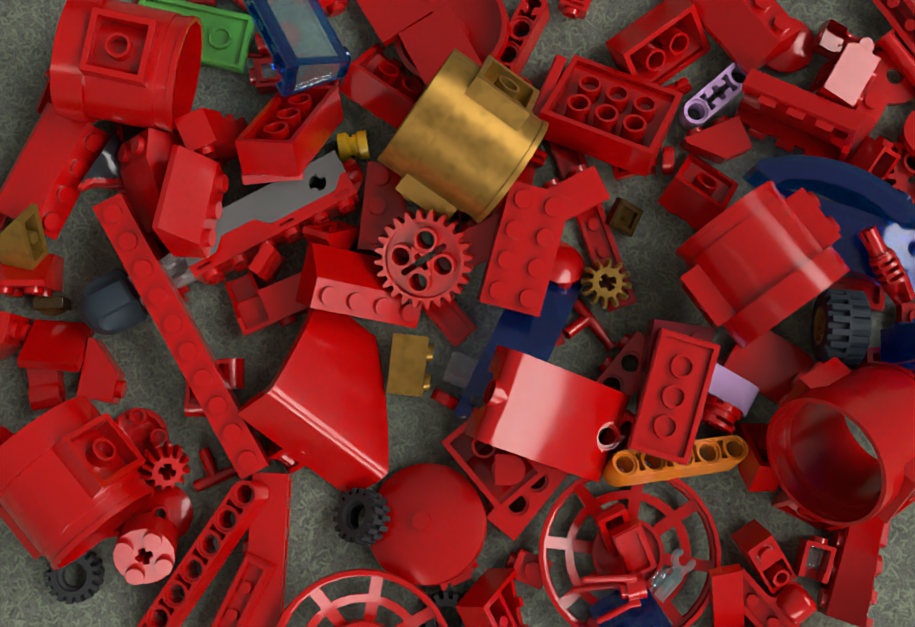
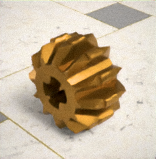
M611 258L606 259L605 268H603L599 260L594 261L596 271L590 267L585 269V273L591 278L581 279V284L591 286L582 292L583 295L588 296L591 293L595 295L590 301L591 305H594L598 299H602V309L607 308L608 299H610L613 307L619 306L616 296L622 300L628 298V295L621 289L632 288V283L623 282V279L630 276V272L626 271L622 274L618 272L623 266L621 262L614 269L611 268ZM601 277H605L606 280L612 279L614 284L610 288L613 290L608 291L606 287L600 288Z

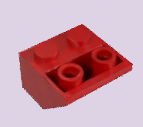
M48 254L33 271L4 265L0 262V294L8 298H23V293L34 295V297L53 296V293H63L64 258L56 254Z

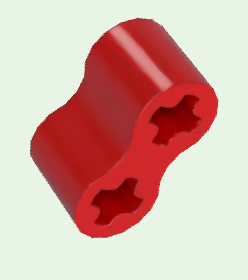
M26 368L29 380V402L32 410L52 409L67 401L64 371Z

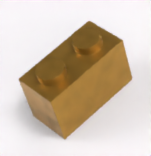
M393 333L386 393L423 397L424 391H430L431 374L426 373L427 361L433 362L434 344H429V337Z

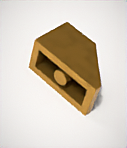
M31 203L0 233V262L4 265L33 271L49 254L37 204Z

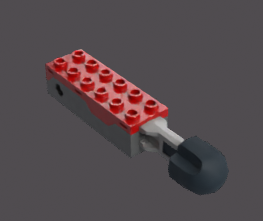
M334 150L309 163L305 168L303 180L272 182L222 208L221 219L217 220L215 228L216 243L214 247H211L209 258L175 257L169 253L161 260L177 289L196 280L204 285L210 284V286L219 284L226 279L225 275L231 271L241 272L249 268L251 261L263 243L265 244L266 242L279 251L277 247L287 242L291 245L304 238L302 233L303 226L327 222L338 215L346 217L357 210L356 206L360 204L358 192L364 179L363 173L355 159L349 158L341 162ZM321 186L323 190L318 191L317 188ZM116 268L93 280L86 286L79 301L82 320L91 330L99 334L114 335L123 332L146 320L148 315L146 305L130 276L120 268Z

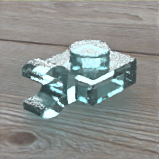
M677 548L672 553L671 568H668L666 571L660 570L650 582L653 586L649 591L662 603L683 580L682 577L696 565V561L690 559L686 565H680L679 557L684 552L681 548Z

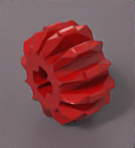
M165 440L162 447L157 442H153V450L143 449L146 462L140 467L139 472L149 486L152 488L156 486L157 491L162 493L166 486L174 491V483L176 482L185 484L183 474L190 473V467L187 464L190 459L187 453L183 452L181 445L175 444L172 446L170 441Z

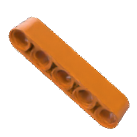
M737 435L695 440L688 466L679 465L676 462L631 449L621 450L605 465L603 477L609 485L623 487L729 471L748 455V445L744 439ZM645 461L648 462L652 466V468L648 467ZM616 465L621 466L625 473L621 472Z

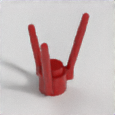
M642 573L581 577V582H593L596 584L571 587V592L573 593L618 588L621 600H628L627 603L596 619L597 624H601L631 608L641 607L640 599L647 598V589Z

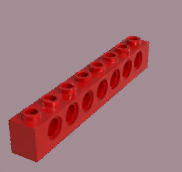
M638 330L632 335L626 333L616 345L620 350L614 358L608 355L598 367L601 374L595 382L603 384L606 379H612L617 384V391L632 396L639 384L645 336ZM624 356H630L635 360L636 367L633 372H627L622 368L621 361ZM539 463L546 472L543 476V483L538 488L530 487L521 495L525 501L524 507L519 511H512L507 507L499 513L494 505L489 502L485 507L489 511L487 519L515 541L569 474L568 472Z

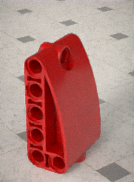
M497 345L487 370L493 373V378L485 389L483 405L481 408L473 407L464 433L494 447L599 483L611 450L617 447L620 442L621 434L619 428L631 396L525 353ZM605 428V437L599 441V432Z

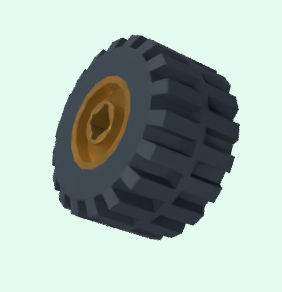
M826 288L818 295L812 311L810 328L812 351L817 362L822 361L825 363L837 357L844 365L858 366L863 361L869 347L872 326L869 301L863 291Z

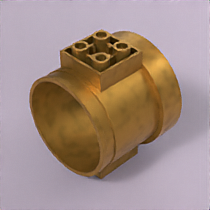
M454 48L377 160L402 177L395 189L401 193L404 199L414 202L426 210L427 214L432 209H435L436 218L439 219L446 213L447 223L456 210L459 209L472 216V219L477 223H480L513 185L533 156L548 129L549 123L539 119L532 112L540 91L491 55H488L480 66Z

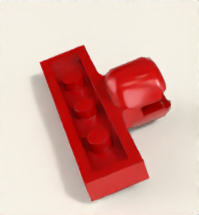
M743 565L741 566L744 614L756 627H800L801 623L817 610V605L812 596L798 582L791 581L777 594L771 595L763 589Z

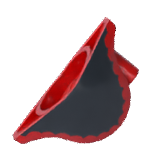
M118 125L102 153L79 184V191L84 192L92 188L114 190L124 187L119 172L120 161L118 160V151L120 146L126 141L123 138V128Z

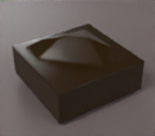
M617 197L604 224L624 236L632 237L644 211L624 198Z
M63 296L33 298V309L50 316H57L66 311H71V300Z

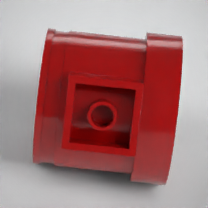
M67 0L58 22L50 66V93L56 114L63 118L87 123H96L99 119L145 129L153 128L179 135L180 133L174 119L191 112L199 81L203 50L201 20L195 16H183L177 12L121 0Z
M773 180L765 182L711 220L675 252L688 269V272L679 278V286L711 328L716 330L723 325L740 349L776 326L851 270L832 246L834 242L842 237L838 233L841 230L840 226L832 216L828 215L826 217L819 208L821 206L819 199L812 191L806 192L803 187L786 198L775 187L776 184Z
M837 357L825 363L822 361L818 362L807 374L805 372L798 374L791 382L793 387L791 392L785 394L778 402L780 408L772 416L766 434V449L769 463L781 488L804 512L830 525L842 527L856 526L867 522L875 515L885 523H888L915 502V374L904 367L883 361L867 362L850 370ZM844 415L864 433L871 443L878 460L866 452L855 440L848 428Z
M84 395L67 400L45 412L0 446V505H2L0 507V517L33 559L45 556L54 571L72 563L103 541L112 532L116 531L153 497L155 490L144 481V477L138 471L146 462V459L107 412L101 415L88 397Z

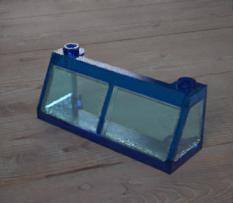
M242 0L272 56L271 66L273 70H277L281 76L282 81L277 82L276 86L282 98L346 76L349 64L351 63L349 50L346 46H342L318 0Z

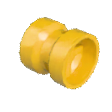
M359 130L352 134V137H349V134L346 132L337 133V144L341 162L352 158V155L361 160L370 159L366 130Z

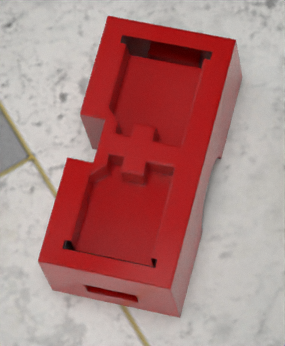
M829 19L821 24L810 49L830 60L844 49L847 44L857 43L858 40L864 37L851 35L847 31V27L833 19ZM874 44L875 48L872 52L876 55L880 46Z

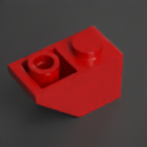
M728 115L720 117L712 122L713 126L704 130L701 126L686 132V137L680 143L683 150L692 152L717 164H723L745 155L753 148L739 115L729 119Z
M753 519L731 535L741 555L772 595L797 578L773 535L756 519Z

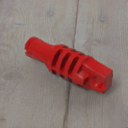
M876 225L862 229L857 235L870 255L868 263L873 268L872 270L877 275L876 277L881 282L880 284L896 306L912 301L915 297L914 290L908 274L904 271L903 265L900 264L899 258L895 255L894 249L886 246Z

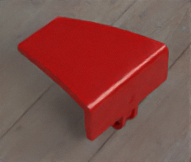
M311 308L290 351L270 385L246 402L240 408L238 415L273 441L268 448L267 457L271 460L277 459L285 465V470L289 473H294L307 466L342 493H345L347 490L352 491V488L367 489L383 479L389 471L387 405L376 337L349 315Z

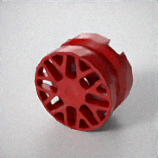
M707 395L703 418L700 422L724 434L733 435L736 429L734 427L735 421L740 420L743 414L742 411L726 401L723 402L717 400L718 398L715 396Z

